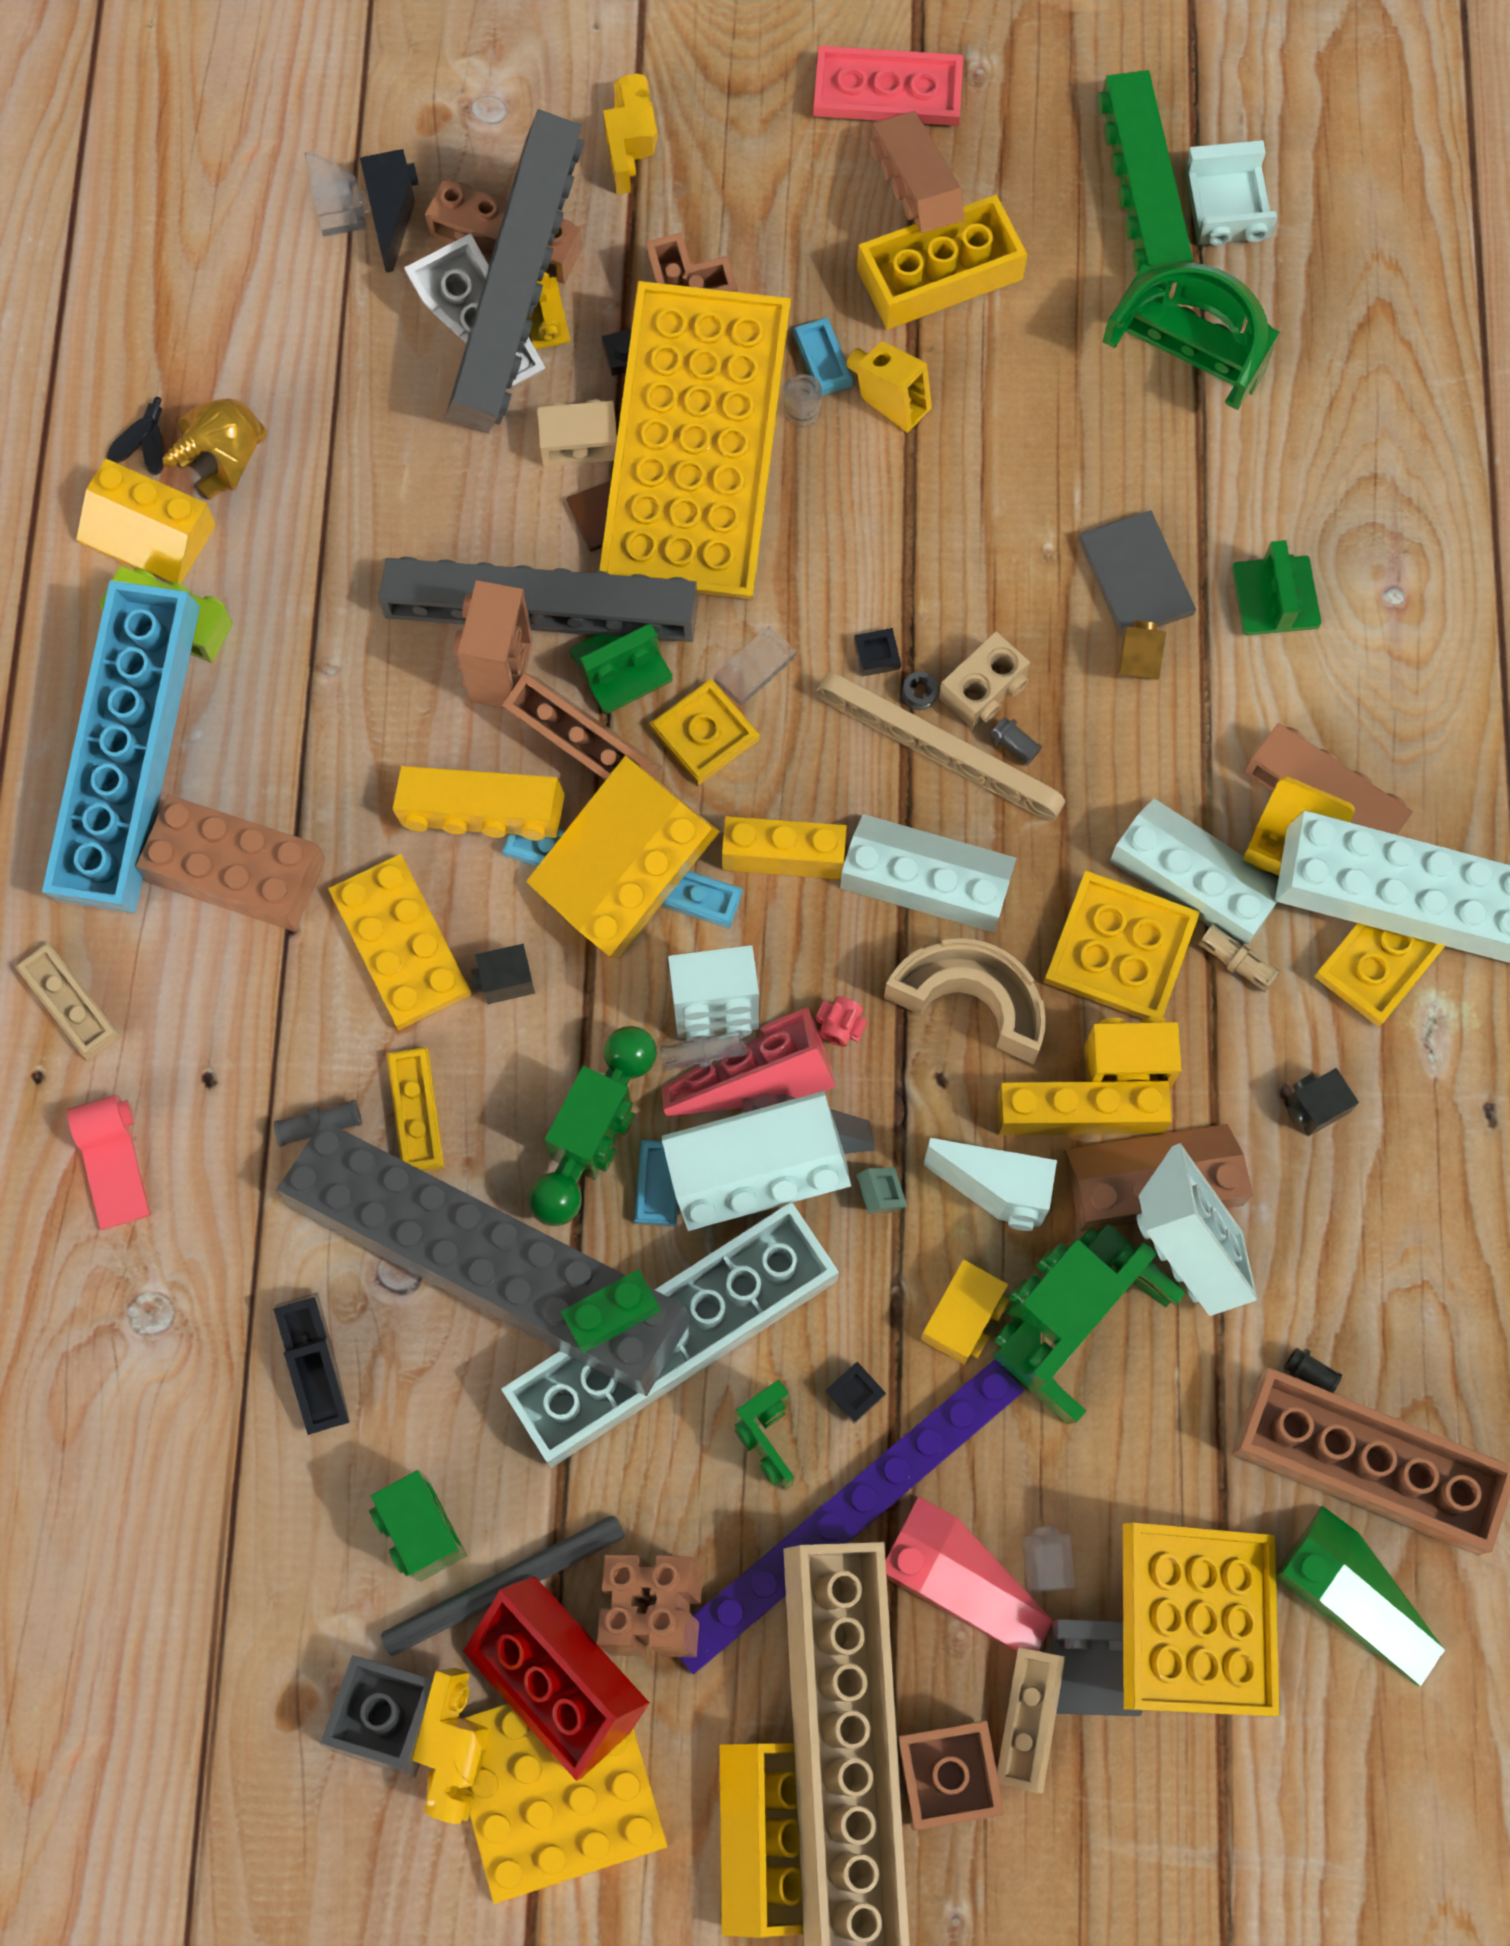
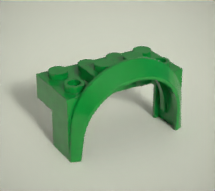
M1174 263L1155 269L1143 264L1116 309L1109 317L1103 343L1115 348L1125 332L1233 385L1234 387L1226 398L1225 403L1239 410L1247 394H1253L1266 372L1280 331L1268 324L1264 309L1253 292L1244 283L1225 271L1198 263ZM1177 283L1173 298L1171 299L1169 294L1172 284ZM1178 305H1188L1205 310L1219 318L1228 327L1220 323L1213 324L1199 317L1191 308ZM1246 324L1244 333H1240L1244 325Z

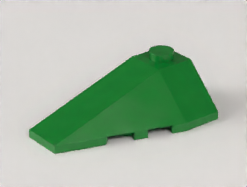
M1321 1506L1277 1569L1276 1580L1416 1685L1421 1686L1445 1649L1360 1533L1324 1506Z

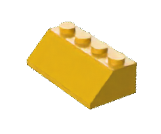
M794 1743L719 1745L722 1936L763 1938L804 1934Z

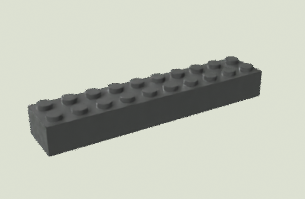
M322 1120L277 1188V1191L291 1209L645 1396H648L690 1324V1319L683 1304L650 1288L659 1304L661 1312L583 1354L561 1311L626 1275L325 1120Z

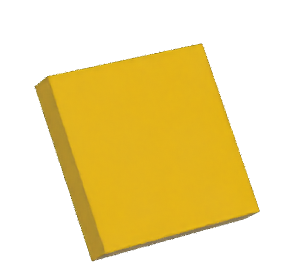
M712 678L649 723L650 730L698 786L760 741V734Z

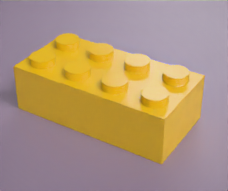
M997 194L963 206L964 221L923 233L920 232L916 224L859 244L857 271L886 330L1023 280L1028 254Z

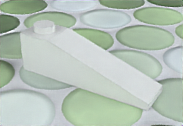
M471 233L404 268L423 304L460 339L467 343L489 267ZM529 337L526 344L524 343L521 353L516 352V356L522 357L517 377L513 380L512 387L546 369Z

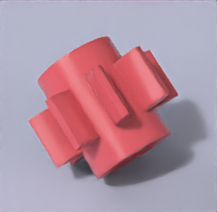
M836 996L833 1004L824 1000L815 1017L817 1018L815 1023L821 1025L818 1034L826 1041L840 1047H846L849 1039L858 1043L867 1026V1019L861 1017L864 1011L863 1007L843 996Z

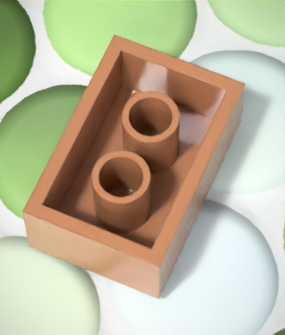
M476 580L473 593L466 594L464 599L462 616L466 618L463 631L457 630L455 634L453 653L458 655V671L463 673L462 687H466L470 702L506 709L502 705L523 673L526 672L533 643L524 590Z

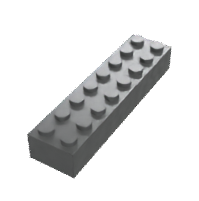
M537 109L525 139L445 420L488 434L493 424L500 425L503 416L506 415L512 394L505 392L506 388H511L522 361V357L516 356V352L521 353L524 343L526 344L533 322L526 319V317L531 318L534 307H537L543 285L537 283V281H542L553 253V248L547 247V245L552 246L554 237L560 229L564 212L561 211L565 200L568 199L574 180L572 173L580 159L585 140L578 138L581 124Z

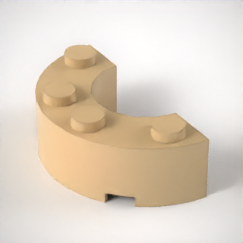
M965 938L942 940V943L925 949L920 948L905 958L897 966L886 983L884 999L920 1015L930 1002L944 994L960 992L976 996L990 1007L997 1018L999 1037L996 1048L1029 1063H1035L1043 1042L1046 1023L1043 1000H1041L1034 984L1035 980L1022 963L995 945Z

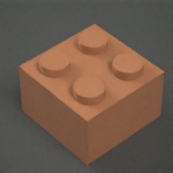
M987 1721L897 1737V1750L912 1830L916 1831L1005 1815Z

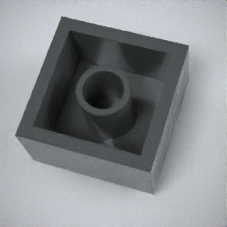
M352 1655L320 1744L334 1753L416 1778L420 1763L412 1761L433 1679Z

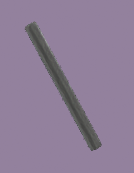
M610 1516L384 1631L381 1637L386 1651L390 1656H395L489 1608L500 1589L533 1576L542 1581L624 1538V1531L615 1516Z

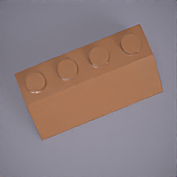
M1228 1124L1065 1149L1064 1154L1080 1232L1088 1231L1091 1227L1100 1229L1107 1224L1114 1227L1138 1223L1137 1215L1142 1213L1139 1194L1171 1147L1180 1143L1226 1209L1244 1206L1253 1196L1244 1153Z

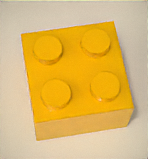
M1163 1017L1144 1018L1141 1020V1023H1124V1019L1121 1018L1100 1020L1099 1024L1093 1025L1084 1044L1086 1082L1169 1081L1171 1089L1182 1071L1178 1022H1166V1019Z

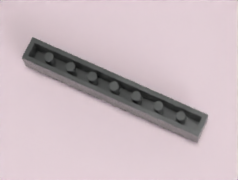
M401 557L400 559L386 558L379 601L384 616L387 619L465 625L466 618L462 616L464 599L466 594L473 593L475 581L478 580L523 589L531 630L623 637L651 623L658 635V640L693 642L699 604L697 582L688 581L685 578H649L642 574L621 576L611 575L603 571L581 573L572 572L564 568L541 570L525 565L502 567L486 562L477 563L476 565L462 564L446 559L436 562L417 560L413 557Z

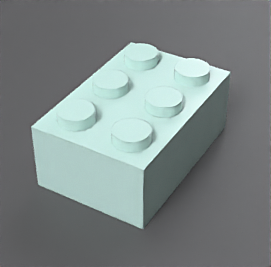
M752 945L668 956L678 1039L686 1038L687 1042L698 1043L711 1039V1035L727 1033L728 1037L737 1038L750 1035L752 1033L751 1030L759 1029V989Z

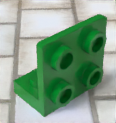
M778 1379L736 1409L737 1423L734 1424L736 1428L734 1431L748 1451L755 1447L763 1458L760 1460L761 1465L759 1467L772 1486L775 1487L781 1483L787 1491L793 1486L795 1477L759 1428V1425L762 1424L767 1429L786 1415L784 1411L787 1409L785 1406L788 1405L789 1392Z

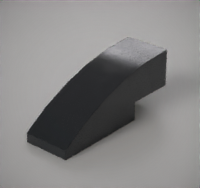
M318 1292L276 1304L273 1310L284 1344V1356L307 1435L350 1423L339 1370Z

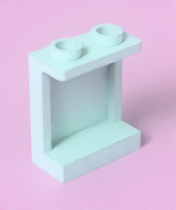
M1263 140L1190 147L1184 171L1198 245L1212 244L1220 246L1228 242L1237 241L1259 242L1272 237L1277 222L1276 211H1270L1264 182L1262 163L1266 152Z

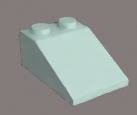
M930 1138L923 1165L995 1218L1007 1221L1008 1227L1016 1230L1032 1231L1033 1226L1041 1227L1050 1210L1057 1160Z

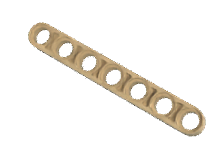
M827 673L816 690L819 698L831 707L1044 820L1054 821L1065 804L1064 797L1053 788L838 674Z

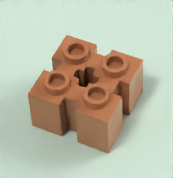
M605 1555L602 1591L612 1600L611 1609L600 1608L597 1645L611 1656H645L646 1645H649L662 1657H697L699 1621L689 1613L690 1604H701L703 1568L691 1556H656L655 1567H651L639 1555ZM655 1599V1600H656V1605H650V1606H648L647 1613H646V1612H645V1608H646L647 1604H648L650 1601H652V1600Z

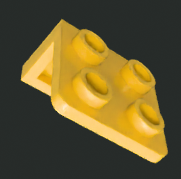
M1282 776L1279 778L1242 860L1252 864L1258 870L1271 872L1279 876L1287 826L1304 810L1350 822L1354 815L1355 807L1345 800L1289 776Z

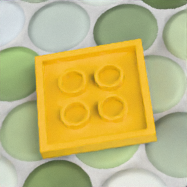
M1085 870L1043 983L1141 1019L1163 1017L1200 911Z

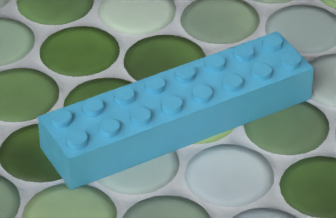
M109 581L42 889L43 893L58 902L136 914L143 876L136 868V864L155 823L200 606L188 592Z

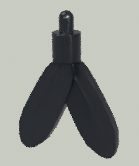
M156 396L153 403H148L143 418L137 420L114 441L107 454L108 460L115 463L122 462L142 444L145 465L154 475L162 472L164 467L162 458L165 455L160 428L157 424L162 412V408L159 407L161 404L160 397Z

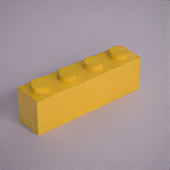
M401 766L392 810L402 826L416 832H423L427 828L443 829L455 835H462L466 831L482 832L487 836L495 838L510 834L521 835L526 839L539 841L545 837L557 838L565 794L558 777Z
M1169 1081L1002 1083L997 1095L999 1135L1164 1134L1172 1122Z

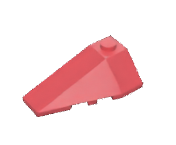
M808 1006L771 1021L760 1028L762 1036L744 1047L738 1041L727 1048L729 1053L721 1061L714 1065L702 1063L662 1087L663 1110L666 1116L744 1108L743 1099L755 1098L762 1094L774 1096L788 1095L800 1098L821 1091L826 1093L829 1089L836 1087L832 1065L822 1038L818 1034L819 1030L810 1007Z
M918 1496L885 1560L886 1579L1016 1652L1018 1647L1039 1651L1053 1619L957 1517Z

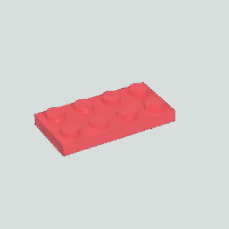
M819 46L813 116L882 121L915 111L923 124L959 126L964 55Z

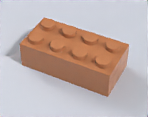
M167 794L136 864V868L147 883L296 932L325 863V858L317 843Z

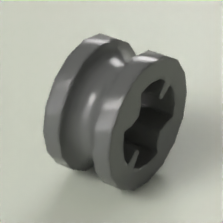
M923 671L913 672L908 675L901 692L903 702L914 710L929 708L934 703L938 693L937 681L931 674ZM918 683L925 685V692L929 696L926 697L923 694L921 699L913 696L914 689L910 686L913 685L914 688H917Z

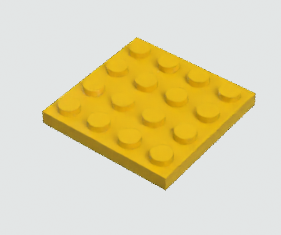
M1144 1523L1123 1524V1667L1125 1710L1279 1717L1275 1535Z
M509 1704L463 1718L488 1728V1743L479 1774V1784L465 1788L475 1798L470 1817L493 1904L668 1847L634 1728L583 1778L576 1781Z

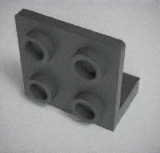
M1056 1620L1052 1622V1654L1065 1656L1056 1714L1140 1716L1142 1710L1124 1709L1123 1621Z

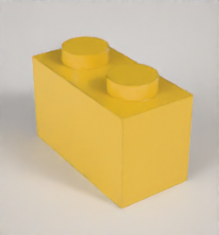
M963 1259L923 1331L920 1340L964 1365L970 1355L978 1359L990 1337L983 1333L988 1321L992 1318L998 1322L1010 1299L1003 1296L1009 1284Z

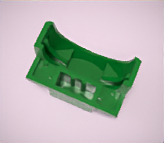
M1109 1224L1098 1230L1091 1227L1080 1240L1076 1239L1067 1245L1060 1242L1055 1248L1051 1247L1035 1265L1041 1271L1037 1275L1032 1274L1028 1279H1023L1011 1292L1008 1298L1013 1303L1005 1312L1013 1320L995 1337L994 1342L998 1347L991 1355L1053 1410L1066 1424L1076 1423L1085 1414L1086 1410L1054 1380L1053 1376L1132 1283L1164 1307H1167L1170 1303L1176 1305L1186 1292L1151 1262L1157 1255V1252L1147 1243L1143 1242L1134 1247ZM1041 1333L1052 1342L1050 1346L1046 1342L1041 1344Z

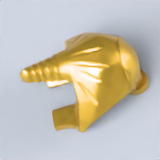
M231 398L217 399L200 404L179 419L178 425L183 433L182 438L178 439L177 443L169 449L168 453H165L162 458L163 465L173 467L179 463L185 468L200 456L202 452L209 451L212 453L217 461L218 468L197 484L205 496L211 500L219 493L237 489L239 480L254 452L256 444L261 443L266 438V428L258 421L253 411L238 400Z

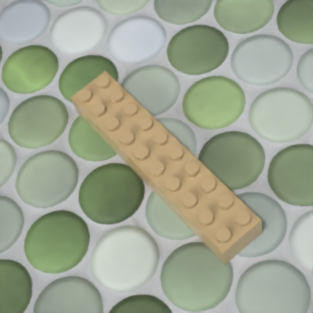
M884 1542L798 1545L784 1548L804 1946H910Z

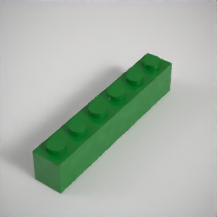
M1144 70L1106 75L1103 91L1098 92V110L1100 115L1105 114L1107 121L1104 127L1105 141L1107 146L1112 145L1114 154H1112L1111 165L1114 177L1119 176L1121 185L1118 190L1120 207L1127 210L1126 235L1128 240L1134 241V270L1138 272L1143 264L1155 269L1174 263H1192V251L1150 71Z

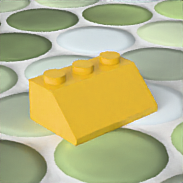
M105 458L86 489L76 540L86 547L133 568H142L162 581L182 584L216 527V523L207 503Z

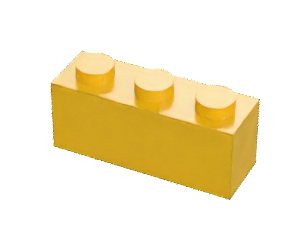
M725 816L722 869L723 871L841 879L844 866L847 825Z

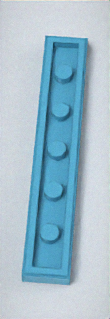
M559 829L557 838L545 837L539 841L529 840L521 835L509 834L502 850L503 856L538 867L565 831ZM688 871L660 907L730 929L743 895V888Z

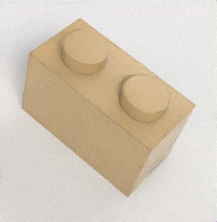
M592 399L579 404L552 403L545 407H537L543 467L614 461L617 443L614 401Z

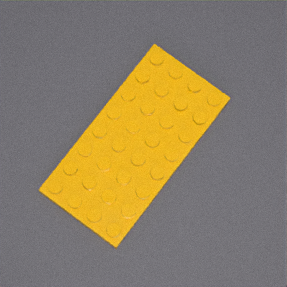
M638 281L599 571L621 576L642 574L649 578L660 579L681 577L688 581H696L698 594L753 600L791 298Z

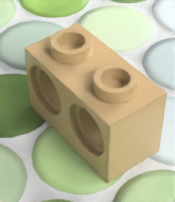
M996 631L941 682L939 699L973 729L982 720L985 723L989 722L999 712L1002 706L1000 703L1009 694L1015 697L1024 689L1029 681L1027 674L1030 661ZM994 666H1003L1009 670V673L998 674L992 668ZM975 691L981 694L983 698L971 700L964 693Z

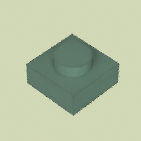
M895 1167L868 1168L856 1174L861 1189V1196L865 1202L868 1214L896 1212L907 1207Z

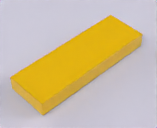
M428 1047L387 1053L400 1159L424 1172L445 1169Z

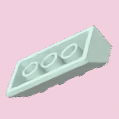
M1155 798L1134 819L1116 844L1110 859L1112 864L1165 899L1200 911L1199 921L1208 927L1215 924L1242 945L1245 943L1249 945L1278 903L1275 901L1278 878L1269 872L1258 870L1252 864L1243 861V855Z
M863 814L853 835L843 866L840 889L995 933L1016 857Z
M825 1091L662 1136L675 1196L688 1231L851 1186L845 1153Z
M1181 1143L1172 1146L1139 1194L1142 1213L1137 1215V1222L1143 1237L1146 1240L1150 1238L1153 1240L1159 1258L1162 1261L1168 1260L1177 1282L1184 1281L1193 1303L1199 1302L1209 1316L1257 1301L1241 1228Z

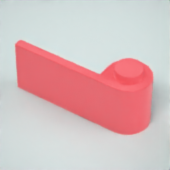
M116 1094L68 1108V1124L77 1147L82 1151L100 1229H109L151 1216L129 1125L135 1123L129 1101H121L120 1097Z

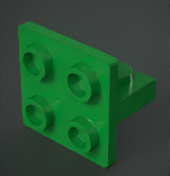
M1286 540L1271 541L1264 559L1240 561L1233 564L1232 572L1244 635L1312 630L1320 627L1322 622L1309 556L1289 554Z
M651 623L623 637L595 635L569 649L571 658L604 714H609L673 681V675L659 653L658 635Z

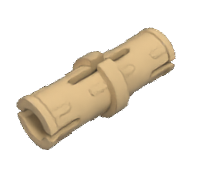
M1215 924L1209 928L1198 944L1227 965L1226 969L1232 974L1236 971L1264 993L1281 972L1250 951L1252 949L1251 946L1246 943L1244 945L1240 944Z

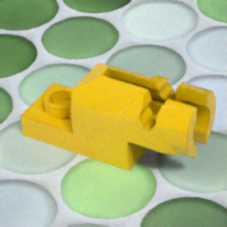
M637 73L625 75L615 81L613 84L614 109L603 110L605 136L616 195L631 192L630 177L636 176L634 160L654 155L658 141V130L653 104L650 101L648 80L645 75Z
M455 1667L435 1671L412 1761L434 1768L428 1774L427 1796L423 1812L443 1822L461 1824L462 1820L468 1821L475 1799L465 1787L479 1784V1774L488 1743V1728L459 1717L469 1698L470 1690L467 1683L470 1672Z

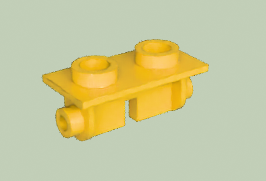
M544 272L542 281H537V283L543 285L537 307H534L531 318L527 317L528 320L533 321L530 334L535 350L571 343L557 278H549V275Z

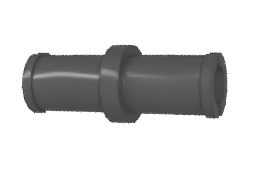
M356 1100L321 1110L319 1106L309 1108V1113L274 1121V1131L280 1147L311 1138L322 1120L340 1129L356 1125L360 1126L362 1118Z

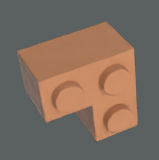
M682 232L645 242L649 265L655 283L738 292L728 256L691 265Z

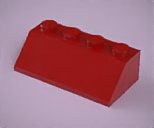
M536 1576L499 1590L463 1650L464 1654L576 1781L583 1778L631 1733L650 1704L644 1695Z

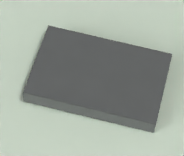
M1151 510L1079 535V543L1121 638L1123 628L1127 626L1133 627L1134 620L1158 623L1157 627L1194 615L1196 611L1194 603Z

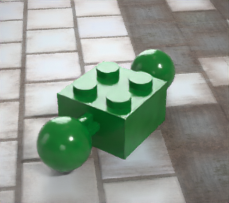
M624 1026L615 1030L608 1037L604 1046V1059L608 1066L605 1076L582 1066L544 1139L550 1159L558 1162L559 1165L555 1172L547 1173L537 1178L528 1192L529 1210L540 1223L555 1227L565 1225L573 1220L578 1214L582 1202L581 1191L577 1185L581 1174L595 1180L600 1170L607 1172L616 1154V1149L612 1148L619 1133L624 1136L626 1135L635 1116V1113L631 1111L633 1102H631L627 1085L630 1079L639 1078L648 1073L656 1061L657 1047L655 1041L644 1029L636 1026Z

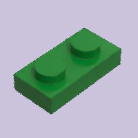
M637 1269L561 1311V1314L584 1354L661 1312V1309L640 1270Z

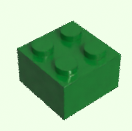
M419 1470L370 1495L375 1504V1507L369 1510L370 1515L381 1534L384 1532L386 1537H391L395 1546L389 1549V1553L398 1571L404 1573L406 1577L410 1575L422 1582L467 1557L429 1479Z

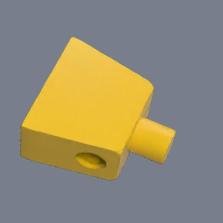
M879 342L869 353L856 348L849 355L846 366L858 374L860 395L863 400L906 433L932 409L927 363L886 342Z

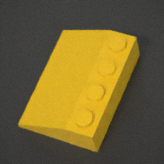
M625 755L527 879L526 883L609 957L620 958L720 831Z

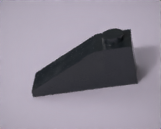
M404 149L360 157L386 273L394 270L415 204L412 186L419 185L414 162L407 164Z

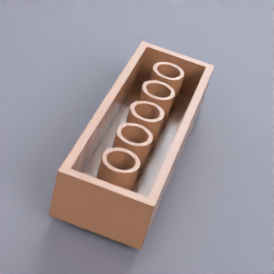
M1270 1367L1259 1375L1231 1454L1477 1556L1493 1551L1510 1498L1509 1464Z

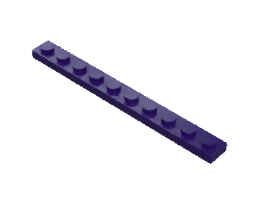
M994 1359L693 1615L699 1621L697 1657H680L693 1675L696 1674L786 1596L784 1548L798 1545L845 1544L850 1542L1024 1392V1389L1006 1368Z

